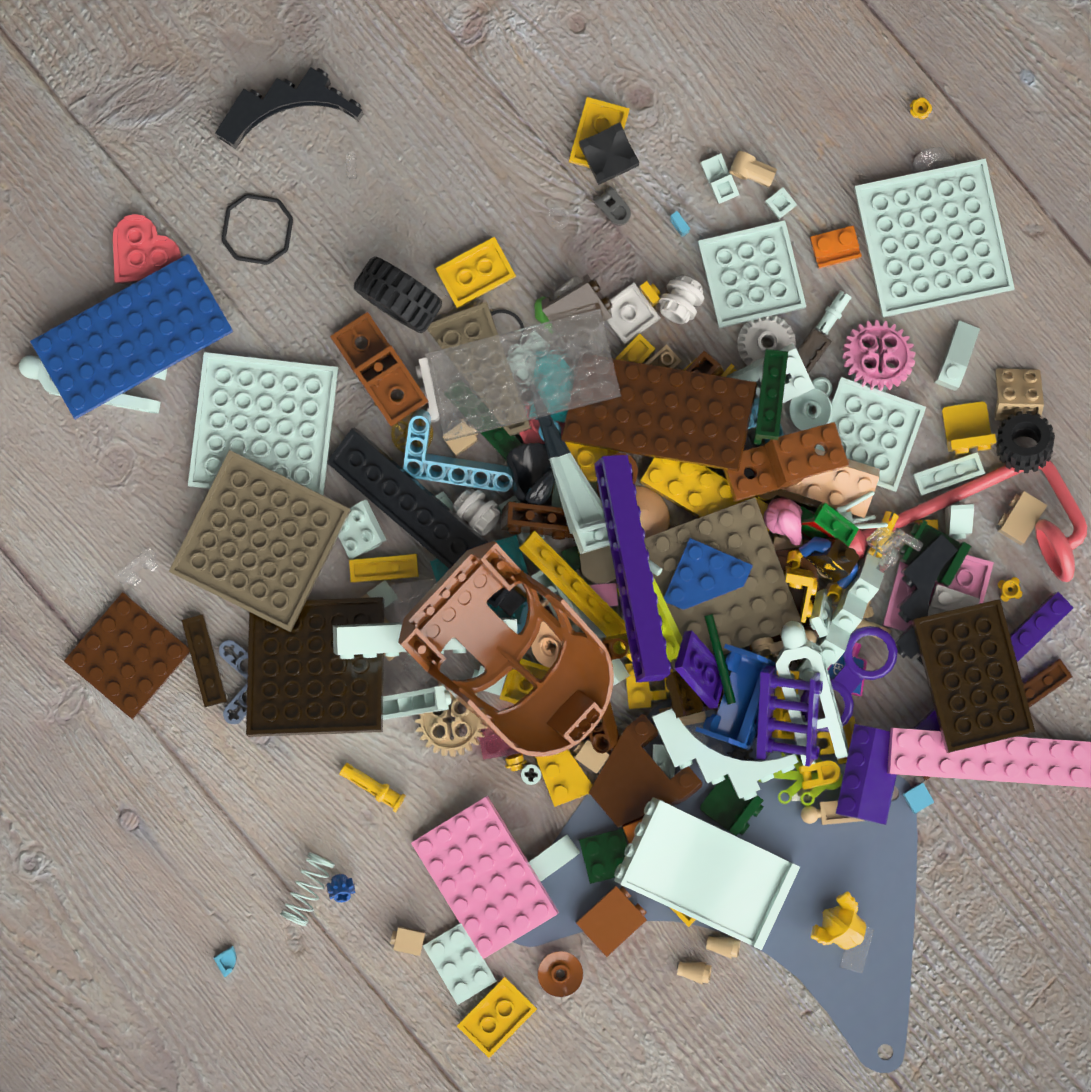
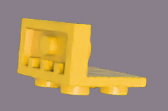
M786 566L784 573L785 582L789 583V586L802 589L805 586L799 613L800 621L805 623L806 617L810 618L812 614L813 604L810 598L811 595L816 594L817 578H814L813 571L800 568L793 569Z

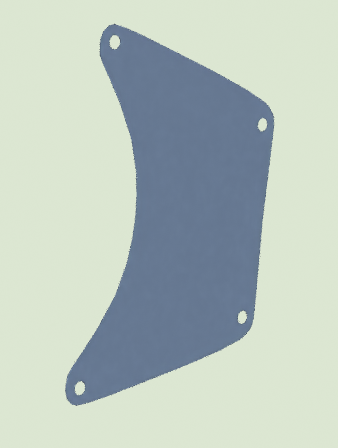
M672 699L660 703L646 716L655 728L652 716L659 714V709L672 707ZM705 711L706 718L710 717L712 714L717 715V711ZM704 722L685 726L705 746L724 756L731 757L726 752L734 750L732 744L695 731L696 727L703 729ZM659 732L658 736L643 748L651 758L653 744L664 745ZM755 738L751 746L753 751L749 753V757H752L754 761H763L762 759H756L757 738ZM772 738L775 742L797 745L796 741L790 739ZM738 750L735 759L744 760L746 752L741 753ZM773 751L766 760L782 757L781 752ZM796 754V756L802 761L801 756L799 754ZM836 754L818 756L822 761L837 763ZM692 759L693 764L689 767L702 781V788L685 802L673 807L728 832L700 809L701 804L716 784L712 785V782L706 783L696 759ZM846 763L838 764L842 777L844 776ZM679 766L675 767L674 776L682 770ZM897 775L895 787L899 790V796L896 800L891 801L886 825L869 821L822 825L821 818H818L812 824L805 823L801 819V810L805 806L800 801H790L788 804H781L778 801V794L782 790H787L797 780L772 778L765 783L757 781L760 790L756 791V793L764 800L761 803L764 807L757 817L752 815L747 822L750 824L749 828L743 835L738 834L737 837L800 867L768 938L760 951L772 957L804 984L829 1014L865 1067L879 1073H890L898 1069L903 1062L909 1019L918 831L917 813L913 814L903 793L910 790L911 786L904 778ZM842 783L837 789H825L815 798L810 806L820 809L819 802L839 800ZM782 793L780 796L782 801H788L789 799L786 793ZM590 794L585 796L553 842V844L568 834L580 851V854L541 881L559 913L512 942L522 946L535 947L581 933L583 931L576 924V921L615 885L619 889L622 887V885L614 881L615 878L592 884L589 882L579 839L622 828V826L618 828ZM623 886L631 895L629 900L635 906L639 903L647 912L644 915L647 921L684 923L670 907ZM846 891L850 892L851 896L855 898V902L858 903L856 914L866 924V932L862 943L850 949H842L835 943L823 945V943H818L817 940L810 937L812 927L815 924L822 927V912L825 909L839 906L836 900L837 896ZM698 920L691 924L722 932ZM883 1044H888L893 1049V1055L888 1060H882L877 1053L878 1048Z

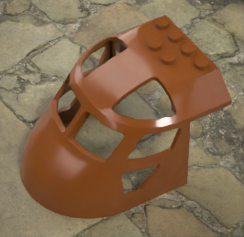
M495 541L467 550L403 619L398 643L431 677L441 685H444L461 704L475 714L498 737L517 752L536 757L551 756L564 752L590 734L607 709L613 690L614 671L606 646L563 598L521 571ZM522 583L527 594L528 613L524 628L521 633L517 634L487 605V600L503 587L510 591L514 586ZM537 592L551 603L559 621L541 605ZM568 618L580 627L584 633L574 631ZM544 621L561 640L562 646L557 659L543 679H537L520 664V661L533 644L539 633L541 623ZM452 638H456L485 668L484 672L477 677L463 681L446 677L440 672V666L446 660L441 653L446 644ZM512 669L517 670L533 685V689L517 703L500 711L475 695V693L484 691L496 684Z

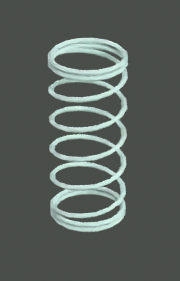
M311 852L308 853L309 855L307 856L309 858H306V861L323 871L327 876L301 869V872L322 887L300 881L295 882L317 898L307 897L294 892H290V894L308 905L312 910L285 903V906L301 915L306 921L286 911H281L280 913L284 918L302 926H307L309 920L296 909L312 912L314 908L300 897L319 900L318 895L305 886L324 889V885L309 874L328 878L330 877L329 874L315 863L331 868L335 865L333 862Z

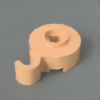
M541 600L540 603L545 607L549 604V601ZM543 621L531 648L537 661L550 668L557 659L562 642Z

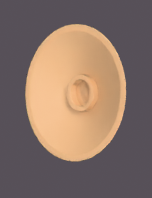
M635 485L636 501L641 511L640 521L645 531V538L668 530L670 515L664 500L651 489Z

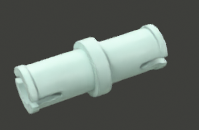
M840 290L830 307H826V313L815 328L828 335L836 320H840L842 317L841 313L852 297Z

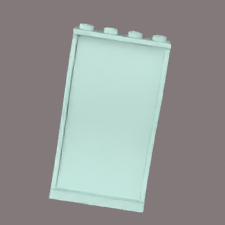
M653 797L645 806V815L642 822H639L635 828V837L632 843H629L625 849V858L622 864H619L616 868L614 881L762 950L800 867Z

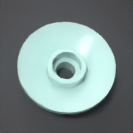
M814 388L791 400L790 417L794 425L800 430L825 425L830 421L832 415L831 401L822 390ZM813 406L816 407L815 414H813L811 411Z

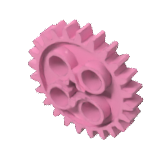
M878 320L875 321L874 326L867 321L865 328L859 324L857 331L853 329L850 336H847L845 340L847 344H844L842 349L845 351L842 359L847 360L844 367H851L848 375L855 374V382L859 379L863 380L862 387L869 383L870 390H873L875 385H878L879 391H882L884 385H886L888 390H891L893 384L898 387L901 380L905 382L908 377L907 375L911 374L913 370L911 367L915 364L913 358L916 352L910 350H912L914 344H907L909 336H901L904 331L903 329L898 332L895 331L896 324L889 328L887 321L884 322L883 326H880ZM862 343H868L871 347H865ZM885 343H890L893 347H887ZM864 363L871 364L873 368H867ZM886 363L893 364L895 368L888 367Z

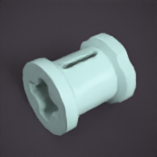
M527 765L522 769L521 778L526 784L534 785L541 779V771L536 765ZM529 768H534V772L538 773V776L534 777L533 781H528V777L524 775L525 772H529Z

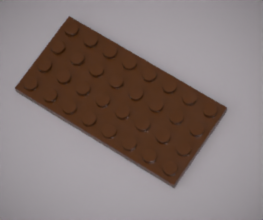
M581 353L561 440L567 443L739 472L758 384L753 381Z

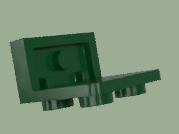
M726 774L724 775L725 780L716 784L701 804L700 809L737 837L738 834L743 835L749 828L750 824L747 822L752 815L757 817L764 807L761 803L764 800L758 795L746 801L744 798L739 799Z

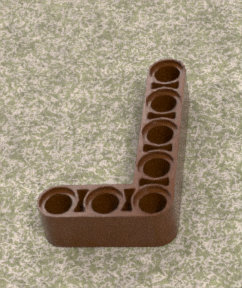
M627 633L599 638L606 646L611 660L620 659L630 654ZM621 642L624 643L625 650L621 647ZM610 701L601 718L602 722L599 721L589 734L593 749L601 754L613 749L620 739ZM603 737L607 739L608 744L604 742Z

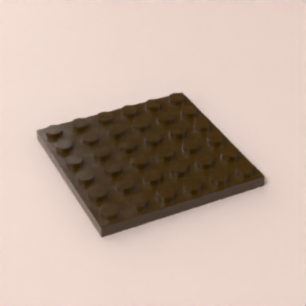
M383 597L306 600L291 632L249 612L246 735L248 737L383 732L384 653H377V657L364 658L363 654H354L352 659H341L340 655H336L333 649V625L384 623L385 599Z

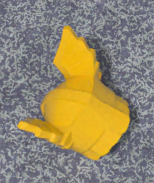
M846 891L836 898L839 906L825 909L822 912V927L816 924L812 927L810 937L817 940L818 943H823V945L835 943L842 949H850L861 944L864 940L866 924L856 914L858 903L855 902V898L851 896L850 892Z

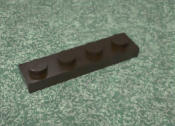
M204 614L181 620L204 707L228 702Z

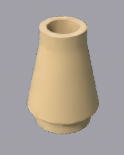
M708 936L706 950H711L730 959L732 957L738 958L741 940L732 936Z
M679 962L677 975L703 985V983H709L712 965H707V962Z

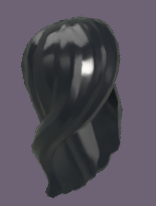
M541 443L521 444L512 449L506 457L507 464L513 475V492L521 503L541 505L549 499L555 482L546 445Z

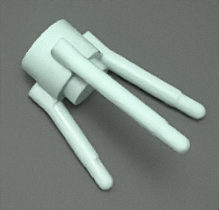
M871 491L845 506L837 507L838 513L852 524L876 519L875 515L865 516V518H853L851 511H846L873 496L875 492ZM888 523L854 525L859 529L887 527Z

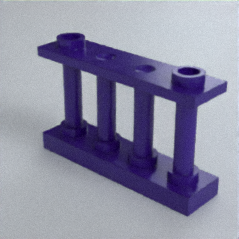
M767 665L761 671L756 759L766 760L773 751L806 756L805 766L810 767L819 756V746H816L819 694L821 695L823 690L820 672H815L810 681L778 677L775 674L776 666ZM780 686L808 690L809 703L777 699V696H774V689ZM781 708L808 712V725L778 721L776 718H773V710ZM776 729L807 734L806 746L775 742L772 739V731Z

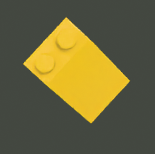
M525 659L520 661V664L537 679H543L550 669ZM512 669L507 674L499 699L515 704L533 689V685L517 670Z

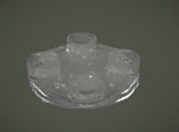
M932 147L923 150L916 156L913 162L912 173L956 164L953 157L944 148ZM954 170L955 175L953 177H948L946 172H944V177L948 180H953L957 175V171ZM934 177L926 178L924 185H927L926 183L929 179L935 181V186L932 188L934 190L938 184L937 180Z

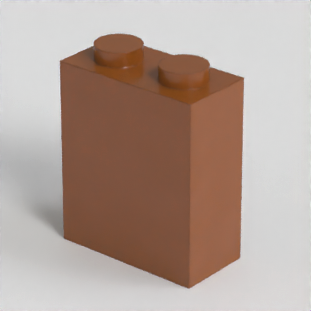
M615 885L576 921V924L606 957L647 921L644 917L647 912L639 903L635 906L629 900L631 895L623 886L619 889Z

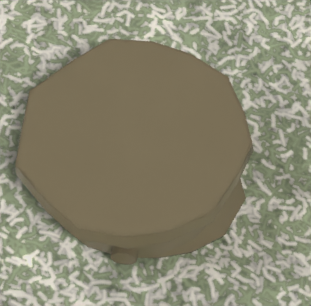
M610 546L580 555L582 575L589 581L598 584L616 581Z

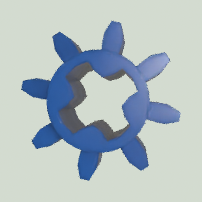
M344 874L333 876L331 883L326 884L329 898H334L339 903L347 902L351 898V894L356 893L353 879L348 878Z

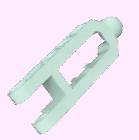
M27 355L20 360L19 370L21 374L29 379L39 380L49 394L61 396L39 356ZM167 369L153 377L165 381ZM126 392L104 403L106 405L159 414L161 402L125 395Z
M789 621L783 626L781 632L784 647L777 656L776 667L778 675L782 678L794 679V674H791L789 668L790 662L801 658L811 661L813 673L820 672V681H823L820 699L825 717L818 719L817 729L828 727L837 759L848 757V744L822 647L807 640L805 629L801 623ZM782 687L785 700L800 702V696L796 694L794 688ZM788 710L792 723L808 725V721H806L805 715L802 716L801 711ZM794 732L797 745L806 746L807 734ZM800 755L802 763L805 766L806 756Z

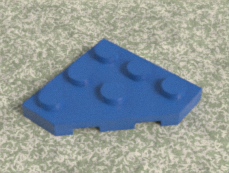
M690 538L664 596V600L666 603L685 610L744 587L753 565Z

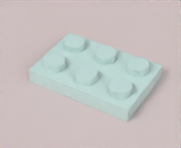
M461 923L423 945L457 1005L497 982Z

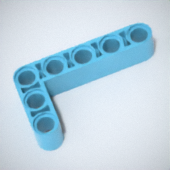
M419 409L412 414L408 427L403 469L413 478L506 492L512 487L513 475L508 466L427 454L431 416L423 409ZM423 419L426 425L419 426L414 420ZM419 440L423 446L415 447L412 441ZM415 461L420 467L414 469L409 465V462ZM439 465L442 471L435 472L431 466ZM460 468L465 474L456 475L453 470ZM484 472L487 477L480 479L476 476V473ZM505 475L509 478V481L501 482L498 477Z

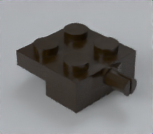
M677 671L670 672V675L666 677V687L670 692L671 706L676 718L711 710Z

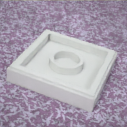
M632 283L610 299L613 308H611L612 318L608 319L607 323L624 345L661 319L635 283Z

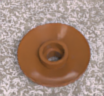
M556 951L550 953L541 961L538 968V980L543 990L555 997H566L576 992L583 980V968L580 961L571 953ZM559 969L565 972L562 978L556 976V971Z

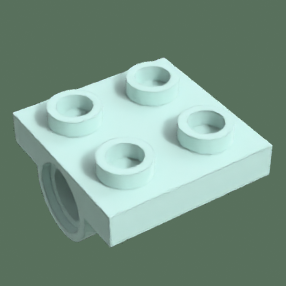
M367 500L361 501L349 508L351 512L338 536L350 560L375 549L382 542L386 541Z

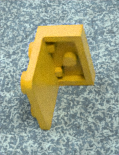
M985 402L954 405L942 409L948 452L955 451V454L968 453L969 449L977 448L978 451L990 450L991 446L997 443L996 435L991 434L988 409Z

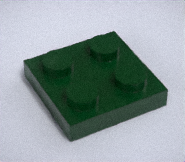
M623 828L579 839L590 884L615 878L616 868L619 864H622L627 847Z

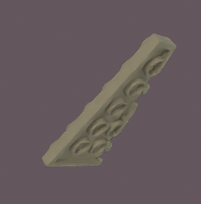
M488 303L479 304L432 322L427 329L507 433L512 436L531 429Z

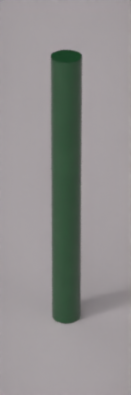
M713 614L704 616L726 702L727 705L736 703L717 627Z

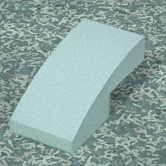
M721 153L700 162L718 204L739 195Z

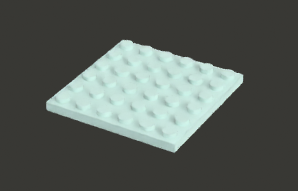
M986 159L854 186L882 318L1013 291L1015 289Z
M204 352L188 486L210 489L230 450L324 496L339 368Z

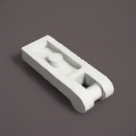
M426 357L418 359L420 365L415 367L418 379L423 378L424 387L420 389L429 401L427 412L431 416V422L435 423L440 419V412L428 358Z

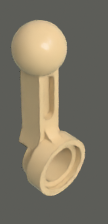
M806 629L807 640L816 643V633ZM769 637L757 639L751 644L752 652L763 657L773 654V657H775L784 647L783 641L774 643L773 639Z

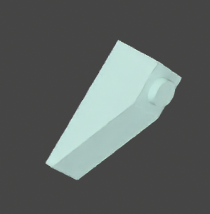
M958 321L934 383L953 391L960 387L980 328Z

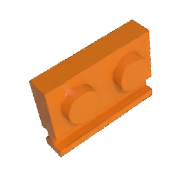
M854 225L810 237L818 269L862 257Z

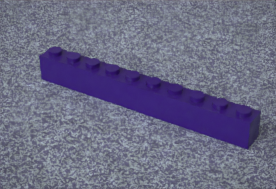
M628 455L602 456L594 463L636 683L659 681L670 675L671 664L669 659H667L666 639L663 637L661 629L662 618L658 613V597L654 593L653 588L654 578L648 562L649 552L644 542L645 531L641 526V511L636 501V486L633 484L631 475L632 465L628 460Z
M1059 592L1053 593L1010 634L1017 662L1074 608ZM935 708L913 729L940 731Z

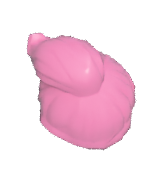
M787 498L773 499L768 504V508L764 513V522L767 528L772 533L786 535L790 539L791 544L795 546L801 544L802 510L800 506Z

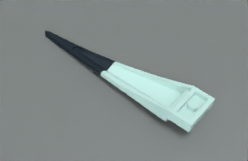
M532 383L529 388L569 532L573 534L580 554L610 546L601 500L583 474L566 443L561 440L562 436L535 385Z

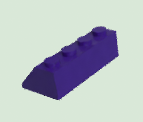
M854 724L836 814L884 825L887 824L897 774L887 773L890 731Z

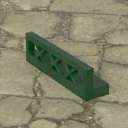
M765 350L754 444H761L762 438L779 439L788 351Z

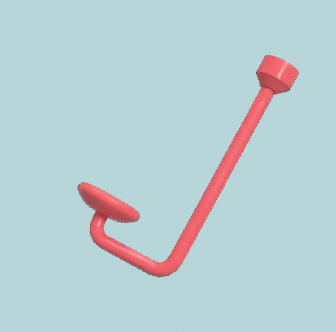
M1046 461V466L1043 468L1039 466V469L1045 474L1072 522L1074 530L1072 535L1066 538L1056 525L1048 520L1041 519L1035 525V534L1042 555L1051 571L1059 580L1069 582L1072 580L1075 571V559L1072 550L1083 543L1087 536V524L1056 466L1051 461ZM1004 465L898 514L899 518L893 531L1019 473L1014 472L1015 468L1008 469ZM867 528L863 531L859 529L849 545V548L855 549L859 559L864 557L867 543L874 540L876 536L874 532L877 528Z

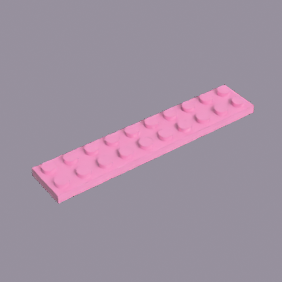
M890 728L887 773L1091 788V742L1013 737L946 754L941 731Z

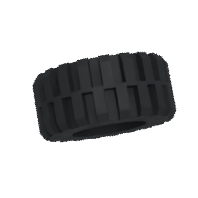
M377 256L369 259L354 282V290L364 299L418 333H423L428 329L442 307L441 298L429 288L398 267Z

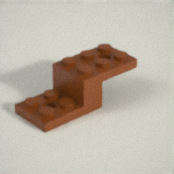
M368 312L330 336L391 427L429 403ZM359 337H364L368 340V345L364 349H359L355 346V341ZM396 389L404 393V398L399 402L391 399V393Z
M832 422L783 435L778 440L771 439L764 446L745 450L742 454L739 472L725 469L724 472L735 502L797 485L804 478L845 468L849 463L836 424ZM815 445H821L824 448L825 453L823 456L815 452ZM745 468H750L754 471V479H748L744 475Z

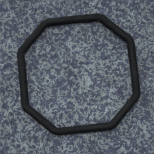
M245 194L226 209L221 238L222 243L233 258L238 261L264 265L271 264L289 249L293 217L278 198ZM247 198L275 202L289 219L284 249L269 260L237 256L226 240L230 211Z

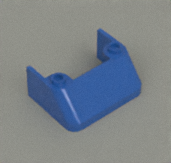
M725 644L724 648L732 651L726 658V665H728V670L732 671L730 681L736 703L727 705L724 694L717 715L712 714L710 717H707L703 729L696 727L695 731L748 750L751 748L758 731L761 671L767 665L776 666V663L759 654Z

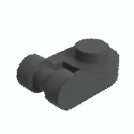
M608 186L605 189V193L600 197L596 196L593 199L594 204L614 225L623 226L630 220L631 210L611 186ZM612 199L615 203L609 208L606 202Z

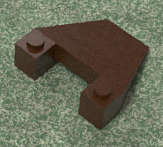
M644 714L625 728L589 791L592 798L618 828L642 819L645 815V806L653 797L674 806L685 802L702 788V781L689 766L683 768L674 777L669 779L643 749L658 736V730Z

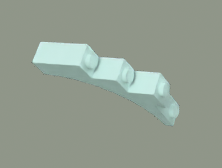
M871 545L865 551L864 557L859 559L857 563V576L847 587L832 615L829 634L817 639L816 644L822 647L827 669L831 664L834 665L845 652L851 633L862 621L868 602L880 588L890 556L883 553L882 558L875 557L878 549H876L873 556L870 555L868 551ZM804 658L795 671H799V678L804 681H810L814 675L811 661Z
M442 685L383 696V720L448 710V705L451 704L450 692Z
M672 708L652 716L674 767L679 766L680 769H683L693 764L692 759H696L706 783L712 782V785H715L725 780L724 775L727 774L739 799L744 798L745 801L757 796L756 791L760 790L757 783L758 780H761L762 783L774 778L773 773L780 770L782 773H786L794 769V764L798 763L795 754L763 761H748L727 757L708 748L697 740L682 724L681 720L676 718Z

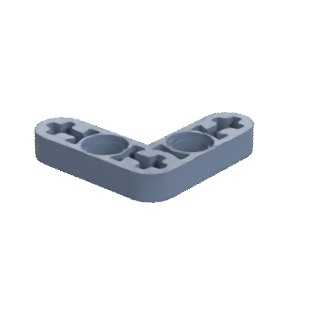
M224 641L219 647L220 656L247 679L248 672L242 671L240 664L244 659H248V652L234 641ZM226 645L229 647L234 645L233 651L237 655L240 652L244 653L243 656L238 658L236 664L232 662L236 659L232 655L225 656L226 650L224 647ZM247 684L227 705L223 712V717L229 724H239L246 717L247 710L244 712L241 708L238 712L239 719L233 718L230 720V713L228 711L230 709H237L239 706L235 704L237 700L241 705L247 707V704L242 699L244 692L247 691Z

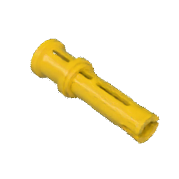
M346 762L339 774L375 796L377 802H383L393 808L395 813L406 797L405 794L400 795L392 790L389 784L377 782L348 762Z

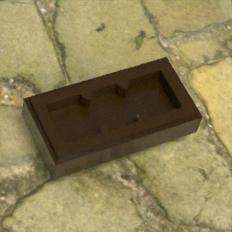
M815 328L810 331L797 349L808 374L832 342Z

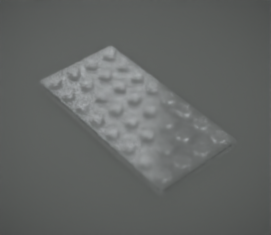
M600 308L425 354L445 441L621 396Z

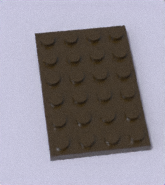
M1000 599L912 620L946 754L1035 732Z

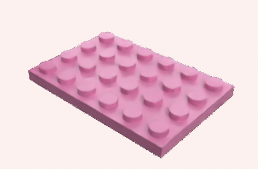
M488 796L411 842L459 923L463 925L483 959L559 913Z

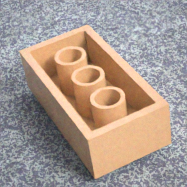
M814 448L818 455H824L825 451ZM847 459L849 465L845 468L804 478L797 485L783 488L782 490L826 503L830 507L837 509V507L845 506L857 498L875 491L880 469ZM873 496L846 511H851L852 514L865 518Z

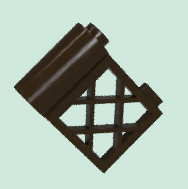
M782 489L755 496L765 503L776 498H787L813 512H816L822 503Z

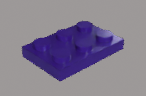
M692 630L685 631L677 661L675 662V670L710 709L717 708L723 686L715 656Z

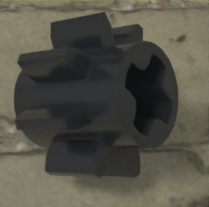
M732 745L734 750L726 752L731 758L737 756L736 752L738 750L741 753L746 752L744 760L754 761L752 757H749V753L753 751L752 748L746 750Z

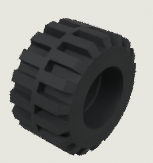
M1019 411L1016 416L1013 414L1009 415L1008 420L1004 419L1001 426H999L996 453L997 456H1000L1002 464L1006 462L1008 469L1013 467L1015 468L1014 472L1018 473L1020 470H1024V473H1029V470L1036 472L1039 466L1043 468L1046 466V461H1050L1055 434L1052 425H1048L1046 418L1041 419L1040 414L1032 415L1031 411H1026V414H1022V411ZM1018 437H1029L1035 440L1037 445L1023 448L1015 444L1013 440Z

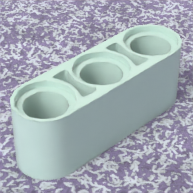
M567 834L529 861V864L541 882L580 854V851Z

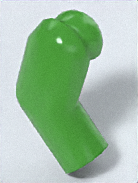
M543 296L535 301L534 313L535 318L550 331L554 326L542 311L541 301L547 298Z

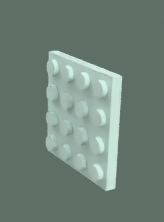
M785 220L698 241L718 328L806 308Z
M840 377L831 403L832 415L828 424L835 422L847 459L880 469L877 486L896 492L926 407L874 388L870 390L868 386L862 387L860 383ZM816 445V449L825 451L821 445Z

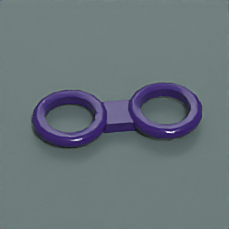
M862 627L850 635L846 650L843 653L845 665L834 679H830L832 688L840 693L845 703L844 711L840 717L843 726L848 723L853 714L854 701L851 695L863 679L875 680L887 675L892 671L897 661L898 650L895 640L887 631L879 627ZM868 635L877 636L882 639L889 651L885 664L873 671L860 668L854 662L852 656L855 643L861 637ZM804 690L800 697V702L809 703L808 690ZM802 712V716L805 715V719L808 721V712ZM824 727L817 729V731L829 732V729Z

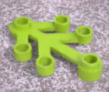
M797 756L798 763L794 764L797 771L790 770L782 773L780 770L773 773L774 779L797 780L787 790H782L778 794L777 798L781 804H788L792 796L803 788V776L799 773L798 768L803 766V763ZM818 757V759H816V763L822 762V760ZM811 772L812 780L819 779L818 773ZM842 774L839 780L833 784L818 786L810 792L803 793L800 797V802L804 806H810L813 804L814 799L825 789H837L842 783ZM782 793L788 794V801L781 800L780 796ZM805 795L811 797L810 803L804 802L803 797Z

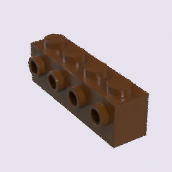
M508 502L502 508L501 530L508 531V534L519 535L521 532L531 534L536 531L540 537L549 535L555 540H564L566 537L573 538V541H575L573 534L569 532L563 508Z

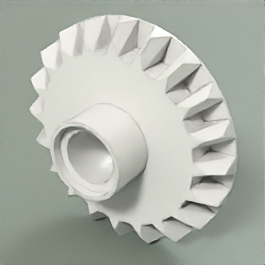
M777 316L750 320L742 327L738 336L737 347L739 355L748 366L752 362L763 358L766 349L779 350L792 343L796 347L795 334L791 326ZM762 338H770L773 341V346L765 348L761 343Z

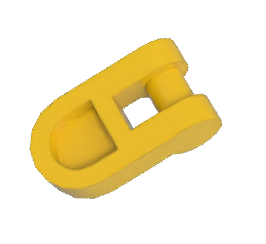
M833 761L817 762L810 767L804 765L798 767L799 773L803 776V790L833 784L841 776L839 765ZM817 771L819 779L812 780L811 772Z

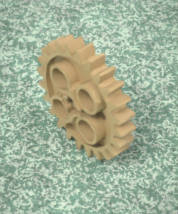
M450 693L453 703L451 707L448 705V710H444L441 715H438L437 712L418 714L421 716V719L415 720V723L421 724V727L416 732L424 733L420 740H428L426 743L427 748L434 745V753H438L441 749L442 756H446L449 751L450 756L455 757L456 751L460 755H464V748L472 751V743L479 745L480 743L476 738L485 737L480 731L481 729H487L488 726L482 724V721L467 708L463 714H460L458 711L460 702ZM455 717V721L452 723L448 722V718ZM464 724L467 727V734L462 737L459 734V727ZM441 725L445 728V735L442 738L437 735V729ZM452 732H453V735H454V739H453V740H451V737H450L451 734H452Z

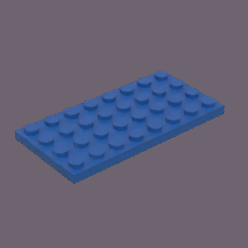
M187 254L30 342L70 413L76 420L233 332V329L192 258Z

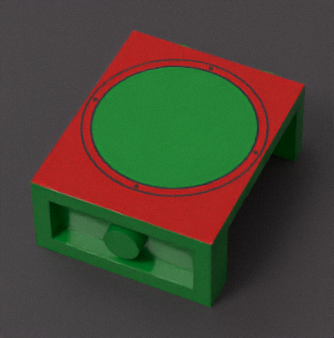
M821 503L815 514L804 506H800L802 510L801 534L809 540L814 537L838 538L849 547L859 530L858 527L826 503Z

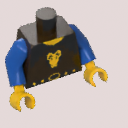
M814 537L801 546L799 552L796 550L790 551L787 556V563L793 561V569L800 567L801 558L804 557L833 582L838 583L831 585L827 593V597L831 593L836 594L834 602L840 600L842 589H846L857 576L859 555L855 549L849 548L838 538Z

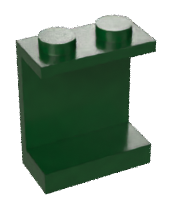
M922 520L920 524L916 522L910 532L913 535L910 542H905L899 551V554L902 555L899 561L908 565L939 534H943L958 551L944 565L936 581L946 587L950 586L972 546L965 542L960 543L927 524L928 521Z

